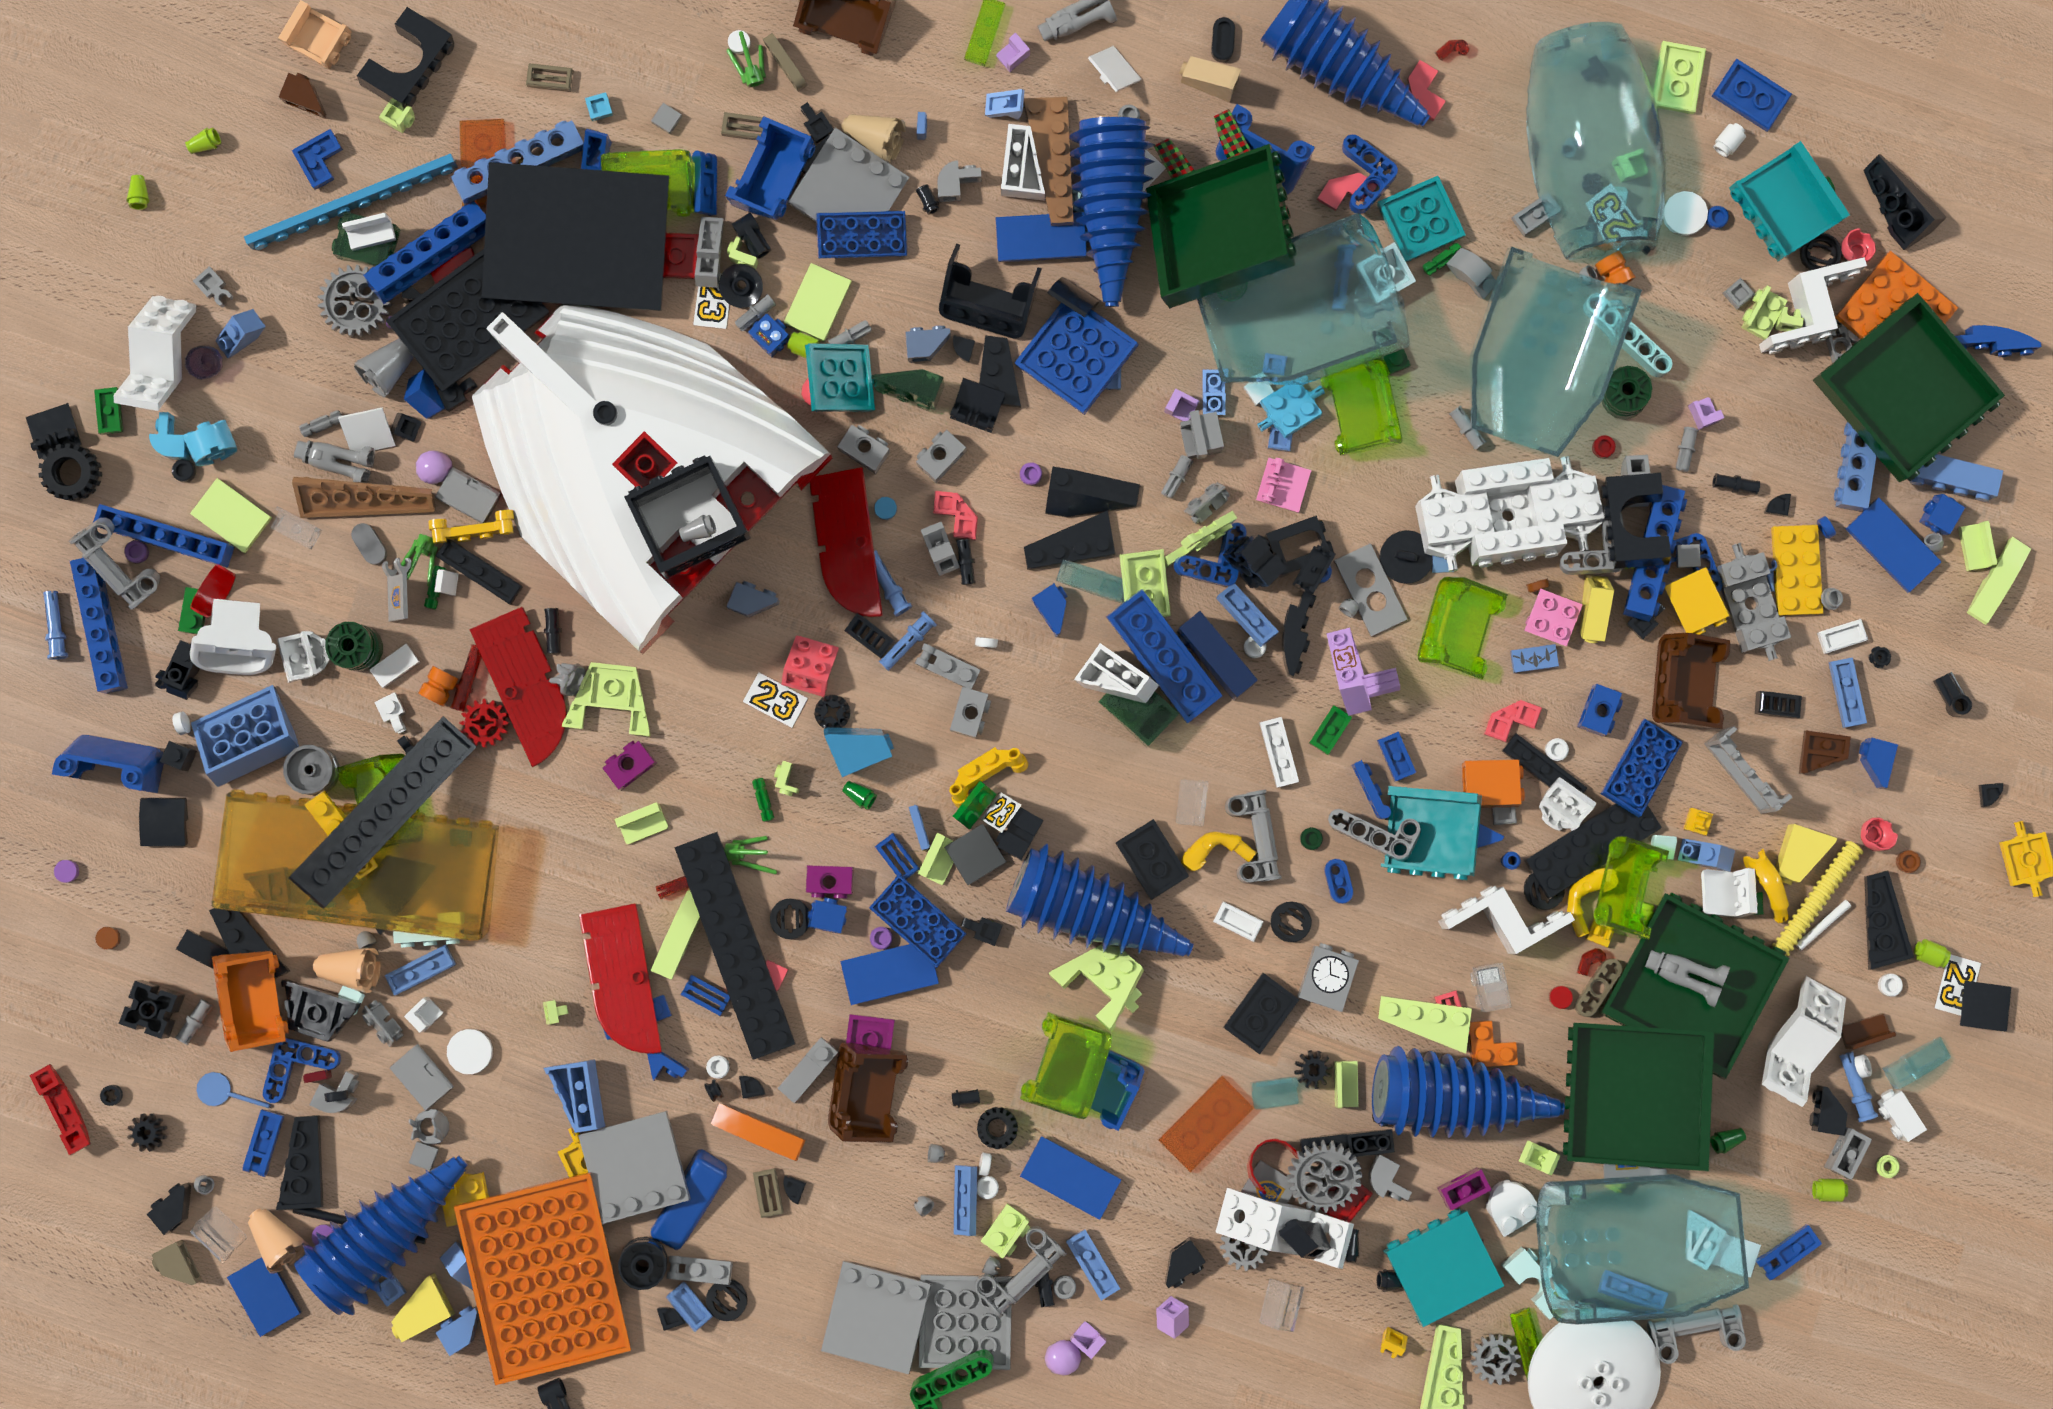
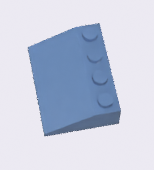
M274 685L191 722L205 773L217 787L278 760L299 747L295 731Z

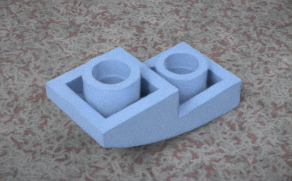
M1202 369L1203 414L1217 412V415H1225V369Z

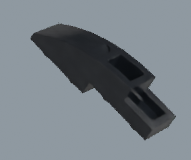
M1304 591L1298 606L1292 604L1288 606L1283 627V660L1287 676L1293 678L1295 673H1300L1303 662L1299 660L1302 652L1306 653L1310 644V640H1307L1308 634L1300 630L1301 628H1306L1309 620L1306 613L1308 607L1313 608L1316 595L1311 596Z
M1392 1129L1339 1133L1300 1139V1148L1303 1154L1305 1153V1145L1311 1149L1313 1148V1142L1317 1146H1321L1322 1140L1325 1141L1326 1146H1329L1331 1141H1334L1335 1147L1342 1143L1344 1150L1349 1148L1352 1153L1351 1155H1356V1157L1395 1152Z

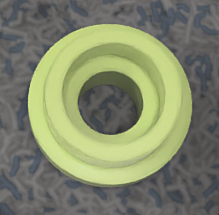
M1881 1156L1876 1162V1170L1882 1177L1892 1178L1899 1172V1162L1893 1156ZM1889 1162L1890 1169L1886 1171L1884 1164Z

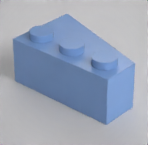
M595 1059L543 1068L546 1075L548 1074L552 1081L553 1089L558 1094L575 1133L605 1127Z

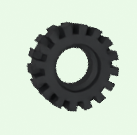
M993 1107L986 1110L980 1116L977 1124L978 1137L989 1148H1006L1013 1143L1017 1136L1018 1124L1015 1116L1009 1110L1002 1107ZM995 1119H1000L1006 1124V1132L1000 1137L991 1135L988 1129L990 1122Z

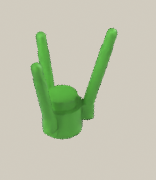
M740 31L739 36L748 67L745 68V73L731 49H727V53L740 74L743 84H747V87H756L763 84V78H766L763 46L759 45L758 68L757 65L752 64L744 34Z
M419 534L418 539L414 540L412 547L405 556V558H411L413 553L416 552L411 562V567L407 572V580L410 578L420 555L428 556L430 553L427 586H429L430 579L433 577L432 571L438 547L434 546L433 538ZM405 558L403 559V561H402V563H401V566H403V567H404L405 564H406V563H405Z
M767 836L733 840V843H726L725 852L728 861H732V865H741L777 874V871L774 869L740 860L744 859L745 855H767V850L745 849V846H741L765 841L768 839Z

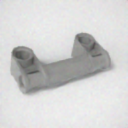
M99 518L87 528L75 534L69 542L74 544L83 553L82 557L117 595H121L129 604L128 607L132 610L156 591L160 583V575L154 569H146L131 580L101 547L110 539L115 528L110 519ZM97 527H104L108 533H99ZM149 578L154 582V584L147 585L144 583L143 579Z
M1266 790L1236 795L1229 798L1225 803V810L1232 817L1251 815L1258 861L1247 862L1238 867L1237 877L1243 883L1282 879L1278 873V856L1270 809L1266 805ZM1233 800L1241 803L1242 808L1240 812H1234L1231 809V802ZM1246 866L1253 870L1251 879H1246L1242 874Z
M1031 1227L1026 1233V1242L1037 1255L1004 1287L990 1274H982L976 1281V1291L1000 1318L1003 1316L1002 1313L1011 1304H1016L1023 1295L1053 1268L1052 1265L1061 1256L1067 1255L1063 1248L1041 1227ZM1033 1232H1039L1043 1238L1041 1242L1035 1244L1030 1241V1235ZM981 1281H991L993 1284L991 1290L983 1291L979 1286Z
M1737 1304L1733 1305L1732 1308L1721 1310L1714 1308L1667 1317L1664 1321L1654 1323L1647 1321L1648 1334L1656 1347L1658 1359L1666 1364L1674 1363L1679 1356L1675 1339L1678 1336L1718 1329L1720 1341L1724 1347L1733 1351H1739L1746 1344L1742 1315ZM1735 1333L1738 1337L1737 1343L1730 1345L1728 1338L1731 1334ZM1669 1346L1671 1350L1670 1356L1663 1358L1661 1351L1664 1347Z

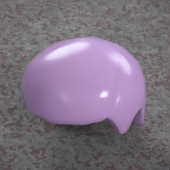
M435 450L424 452L416 461V474L421 481L428 484H437L444 481L452 468V461L448 455Z
M1060 1340L1047 1348L1044 1359L1047 1368L1052 1373L1064 1376L1078 1369L1081 1353L1080 1349L1071 1341Z

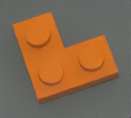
M1492 1021L1470 1022L1469 1041L1472 1067L1477 1062L1484 1063L1486 1067L1518 1065L1516 1042L1494 1043Z

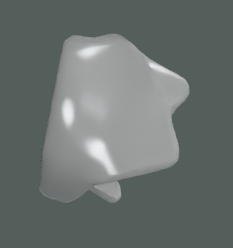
M558 663L557 671L560 674L550 678L549 682L558 684L561 694L565 696L576 695L586 674L585 668L579 663L574 665L566 663L560 665Z
M429 1109L419 1113L415 1121L409 1119V1124L413 1127L411 1140L419 1138L425 1144H438L448 1134L449 1121L442 1112L436 1109ZM425 1118L432 1119L434 1126L432 1136L425 1135L421 1130V1123Z

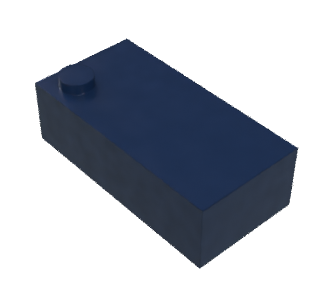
M1201 611L1179 627L1177 633L1180 640L1193 651L1233 701L1258 681Z

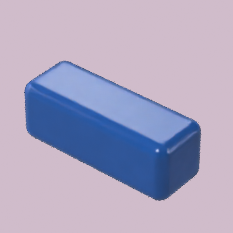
M703 1149L695 1152L684 1171L691 1199L663 1207L651 1228L652 1238L675 1250L680 1249L685 1244L727 1178L726 1164Z

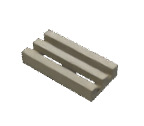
M529 63L526 86L571 92L574 70L567 67ZM533 70L567 74V77L535 74ZM532 79L565 82L566 84L532 81Z
M724 112L721 135L756 140L757 136L761 137V134L727 130V128L761 133L763 131L762 128L759 126L730 123L728 119L760 123L763 117Z
M776 1168L753 1172L761 1218L783 1214L784 1210ZM769 1174L772 1175L778 1210H774L768 1179ZM759 1176H763L769 1212H765Z

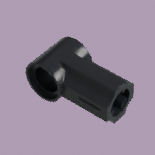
M751 212L731 223L739 238L745 242L752 256L759 259L771 251Z
M1952 672L1933 681L1946 704V711L1950 716L1960 717L1970 712L1972 701L1964 694ZM1956 701L1962 703V711H1958L1955 708Z
M561 1378L554 1379L537 1387L539 1397L543 1405L547 1406V1409H570L566 1399V1388Z

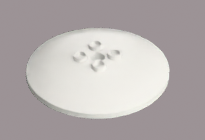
M1606 1310L1581 1312L1564 1319L1554 1326L1537 1346L1528 1371L1530 1401L1533 1409H1651L1660 1385V1360L1658 1359L1656 1347L1652 1339L1632 1319ZM1602 1376V1384L1599 1386H1594L1593 1382L1595 1378Z

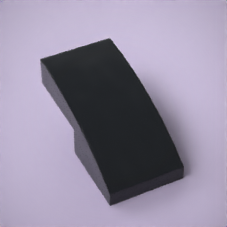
M190 929L186 930L176 947V950L210 968H213V956L229 954L228 949Z

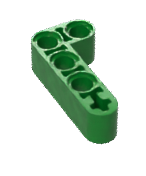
M984 1349L978 1350L916 1378L910 1390V1398L915 1409H942L939 1397L988 1376L992 1371L994 1362L992 1353ZM964 1369L968 1374L965 1376L959 1375L957 1370ZM943 1378L947 1381V1384L940 1385L936 1380ZM916 1388H924L926 1393L920 1394L916 1391Z

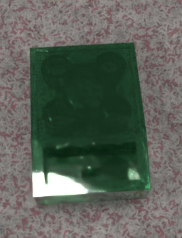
M924 369L875 374L871 377L873 387H876L875 391L884 395L892 393L897 395L896 399L905 403H909V400L918 403L917 407L929 411L930 408L936 409L945 386L944 377Z
M1156 692L1152 694L1147 703L1107 693L1098 701L1146 748L1179 715Z

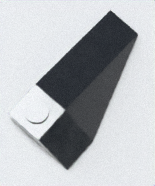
M1878 154L1863 170L1870 188L1881 206L1879 208L1882 215L1884 214L1888 223L1887 229L1903 250L1908 249L1929 235L1947 218L1929 197L1881 154Z
M1053 466L1045 514L1068 518L1107 510L1113 511L1136 507L1140 484Z

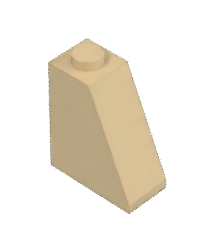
M1190 56L1188 63L1183 62L1179 74L1182 75L1181 83L1230 103L1239 81L1241 69Z

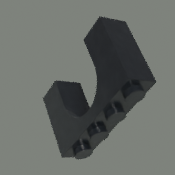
M406 7L395 22V27L399 35L416 44L423 51V57L419 65L409 72L395 73L369 58L357 74L361 86L402 111L405 110L407 105L413 106L419 91L427 87L430 76L433 72L436 73L440 69L443 58L446 55H450L454 49L451 33Z
M1661 472L1606 477L1604 485H1601V497L1606 498V506H1603L1604 519H1608L1609 527H1606V539L1611 540V548H1608V557L1610 562L1613 561L1614 569L1669 565L1671 559L1669 536L1645 538L1634 536L1626 531L1620 519L1621 512L1630 505L1661 502L1663 496Z

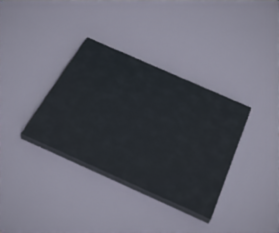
M489 162L482 298L662 311L670 176Z

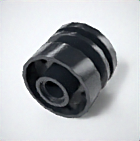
M648 1236L637 1237L629 1241L623 1248L618 1262L619 1274L623 1282L637 1290H648L658 1285L667 1269V1253L659 1241ZM644 1259L649 1265L642 1267L637 1261Z

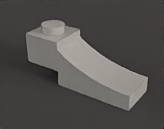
M701 217L696 251V286L718 288L724 227L723 218Z
M821 1037L777 1089L792 1102L796 1103L837 1055L838 1050Z

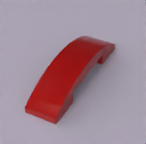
M49 1064L29 1075L38 1094L44 1097L62 1133L59 1136L69 1156L91 1144L79 1109L53 1066Z

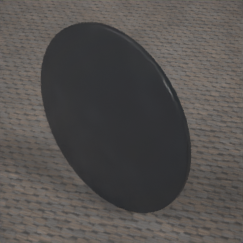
M1404 530L1392 534L1386 539L1380 551V563L1385 574L1399 583L1409 584L1421 580L1429 573L1433 564L1432 555L1424 553L1421 534L1415 531Z

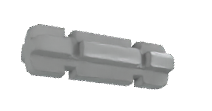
M336 410L331 412L329 416L324 415L310 421V424L300 425L301 434L304 437L313 435V432L317 433L332 427V424H339L338 417L342 416L341 412Z

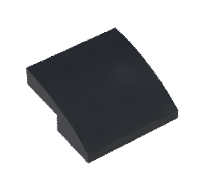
M1064 277L1058 279L1047 292L1083 317H1088L1091 310L1096 308L1099 303L1098 299Z
M187 798L140 799V846H186L188 844L186 821L188 820Z
M1964 981L1960 1026L2007 1032L2012 987Z

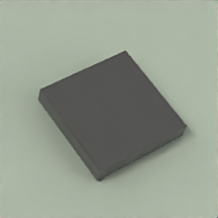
M983 824L944 847L967 885H970L1006 862Z

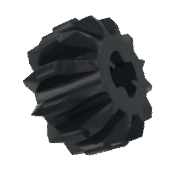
M1308 1050V1058L1304 1054L1299 1055L1303 1063L1298 1061L1294 1063L1296 1066L1301 1067V1069L1294 1071L1295 1075L1302 1074L1297 1081L1302 1083L1306 1080V1088H1309L1313 1081L1314 1088L1318 1089L1319 1080L1323 1085L1327 1084L1323 1078L1324 1075L1328 1078L1332 1077V1074L1326 1072V1069H1332L1333 1066L1331 1064L1324 1065L1329 1060V1057L1325 1056L1320 1060L1322 1053L1320 1051L1316 1052L1314 1058L1312 1050ZM1310 1064L1318 1065L1316 1068L1318 1073L1316 1075L1313 1073L1309 1075Z
M143 1113L140 1114V1119L137 1117L132 1119L134 1125H130L127 1128L133 1132L127 1136L128 1139L134 1138L131 1144L132 1147L139 1145V1151L143 1152L147 1148L151 1152L154 1151L155 1146L161 1147L163 1145L160 1139H166L167 1135L163 1134L162 1131L168 1127L160 1125L163 1122L162 1118L156 1119V1114L151 1113L149 1116ZM150 1129L151 1134L145 1135L144 1130Z

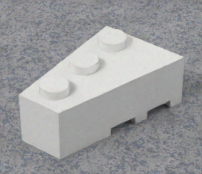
M1008 124L1001 196L1045 201V190L1031 126Z
M1101 643L1074 679L1084 688L1142 703H1147L1159 686L1149 676Z

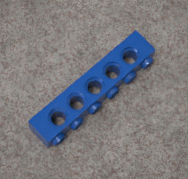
M475 201L463 206L459 211L445 218L441 223L427 230L422 236L408 243L404 248L390 255L386 260L365 273L363 276L369 287L381 302L385 304L484 237L486 214Z
M1662 485L1663 496L1661 502H1652L1643 538L1658 537L1660 535L1656 529H1664L1667 536H1669L1670 550L1673 553L1676 545V540H1673L1674 533L1679 532L1682 520L1678 518L1680 511L1684 512L1687 499L1684 498V490ZM1662 508L1670 509L1672 511V515H1665L1662 512ZM1671 561L1669 565L1635 567L1623 615L1648 622L1653 615L1657 616L1660 603L1657 602L1658 594H1663L1666 582H1663L1662 579L1664 574H1668ZM1646 570L1654 571L1656 578H1649L1646 575ZM1640 591H1647L1651 598H1642Z
M99 504L93 521L95 522L99 518H108L114 524L115 529L113 533L212 564H219L225 568H228L235 548L230 544L102 504Z
M84 558L71 560L70 565L97 692L108 694L128 689L105 580Z

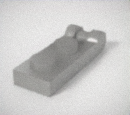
M924 643L922 647L923 652L920 658L917 657L915 661L916 665L962 687L973 688L981 671L980 669ZM931 655L937 657L934 665L928 662Z
M669 1255V1263L671 1264L670 1272H667L666 1279L730 1285L733 1262ZM680 1264H686L685 1273H679Z

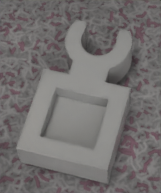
M210 266L193 280L209 299L214 296L215 302L221 307L225 306L221 302L222 296L227 295L231 300L233 299V295L229 291L222 289L226 283Z

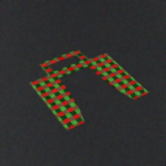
M1229 109L1214 116L1218 136L1227 159L1251 150ZM1169 138L1155 144L1154 148L1171 179L1195 171L1186 157Z

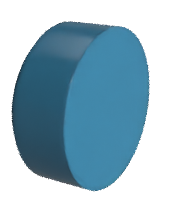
M882 497L875 503V513L882 520L892 519L896 515L897 505L893 499Z

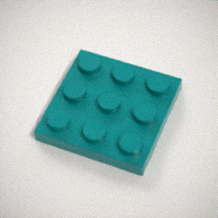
M1438 175L1377 202L1389 232L1405 262L1457 241L1466 235Z
M817 343L805 345L812 411L872 412L875 410L869 345Z

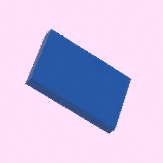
M1736 58L1711 97L1767 132L1792 93Z
M262 1257L227 1277L260 1337L302 1313L280 1272L270 1274Z

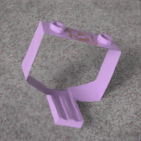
M1350 628L1326 633L1339 690L1348 716L1372 710L1369 698L1400 690L1396 668L1364 675Z

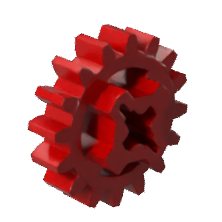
M483 699L482 704L475 700L474 707L466 706L469 711L468 713H461L465 717V721L459 722V724L465 726L461 733H468L467 738L470 741L474 739L473 743L476 746L480 742L483 748H487L488 742L492 746H496L495 740L503 741L501 734H508V731L504 729L505 726L510 725V722L504 720L508 714L501 713L504 707L502 705L495 707L496 701L494 700L490 704H488L487 699ZM490 709L497 714L499 719L491 716ZM479 710V714L475 718H472L474 713ZM488 720L493 724L485 725L484 728L483 726L476 723ZM471 728H476L479 731L480 738L473 733ZM495 728H498L495 734L491 736V732Z

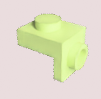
M388 102L379 119L404 133L406 128L412 126L415 115L412 107L408 105L402 111Z
M736 237L735 241H731L728 246L727 254H729L730 261L736 264H747L756 270L759 263L757 257L740 252L742 240Z
M783 761L782 765H777L774 777L777 778L775 787L780 788L779 793L788 796H792L793 793L798 794L799 789L787 786L793 764Z
M1527 1140L1519 1161L1552 1175L1557 1167L1560 1154Z

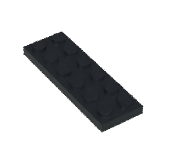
M1614 803L1582 823L1577 829L1568 832L1531 855L1524 862L1549 899L1662 827L1648 805L1642 816L1637 817Z

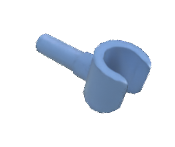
M1774 559L1771 561L1772 569H1769L1771 574L1767 575L1771 592L1775 591L1773 572L1777 568V562Z

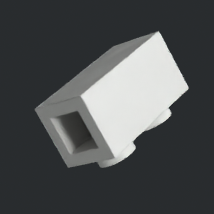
M1889 1089L1881 1094L1882 1098L1877 1101L1880 1107L1878 1111L1883 1119H1888L1892 1125L1890 1128L1891 1132L1898 1140L1901 1139L1902 1141L1909 1142L1927 1130L1902 1091Z

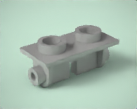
M1218 482L1216 484L1213 483L1205 489V493L1201 497L1190 501L1188 508L1184 512L1192 516L1191 519L1195 524L1202 523L1213 514L1209 506L1212 505L1217 510L1228 501L1230 494L1224 489L1226 488L1224 485Z
M374 1000L369 1004L370 1009L367 1006L363 1008L362 1013L364 1015L362 1017L367 1025H373L377 1030L376 1035L383 1044L387 1043L391 1047L394 1042L393 1038L397 1041L404 1036L403 1030L393 1018L387 1023L384 1021L390 1014L381 1002L378 1003Z

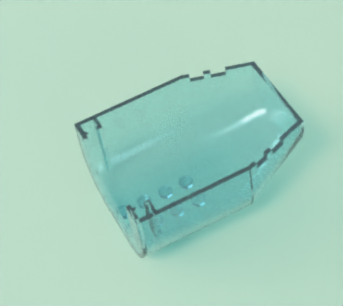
M1359 213L1291 238L1297 255L1294 256L1295 266L1197 299L1223 383L1305 385L1408 348L1410 344L1405 315L1384 249L1371 223Z
M1509 247L1507 248L1470 354L1471 428L1559 457L1576 435L1579 428L1587 421L1590 414L1604 398L1642 290L1623 283L1613 284L1584 276L1532 257V253Z
M1674 1174L1550 1181L1545 1183L1540 1190L1536 1209V1225L1541 1281L1548 1308L1553 1317L1560 1323L1579 1325L1685 1317L1693 1314L1694 1311L1700 1308L1710 1306L1711 1303L1720 1299H1726L1749 1288L1740 1193L1702 1184L1695 1180L1681 1178V1176Z

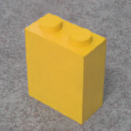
M1707 567L1665 586V590L1686 633L1702 634L1706 632L1705 627L1713 624L1714 627H1717L1727 622L1726 617L1730 616Z

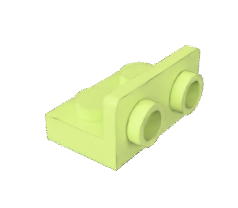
M1768 285L1762 290L1758 289L1752 299L1755 303L1752 309L1748 308L1743 315L1742 320L1745 322L1741 327L1763 340L1768 338L1788 301L1771 292V287Z
M1007 1203L981 1239V1242L999 1254L1002 1259L1005 1255L1010 1257L1017 1247L1014 1242L1019 1236L1023 1238L1029 1230L1030 1226L1027 1225L1029 1219Z

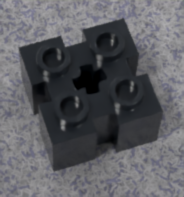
M1259 534L1252 535L1250 538L1248 536L1240 537L1223 554L1231 566L1241 573V578L1250 588L1270 586L1287 569L1283 564L1282 557L1275 552L1272 554L1269 550L1270 544L1268 540Z
M1020 807L1009 822L1008 829L999 833L996 839L999 843L997 847L1021 861L1044 820Z
M135 980L128 997L133 999L132 1005L124 1007L118 1024L135 1030L146 1027L144 1032L160 1039L169 1038L175 1024V1020L170 1018L172 1013L179 1012L185 995L170 989H161L158 992L160 986L144 980ZM152 1005L155 1008L154 1013H152V1010L149 1009Z

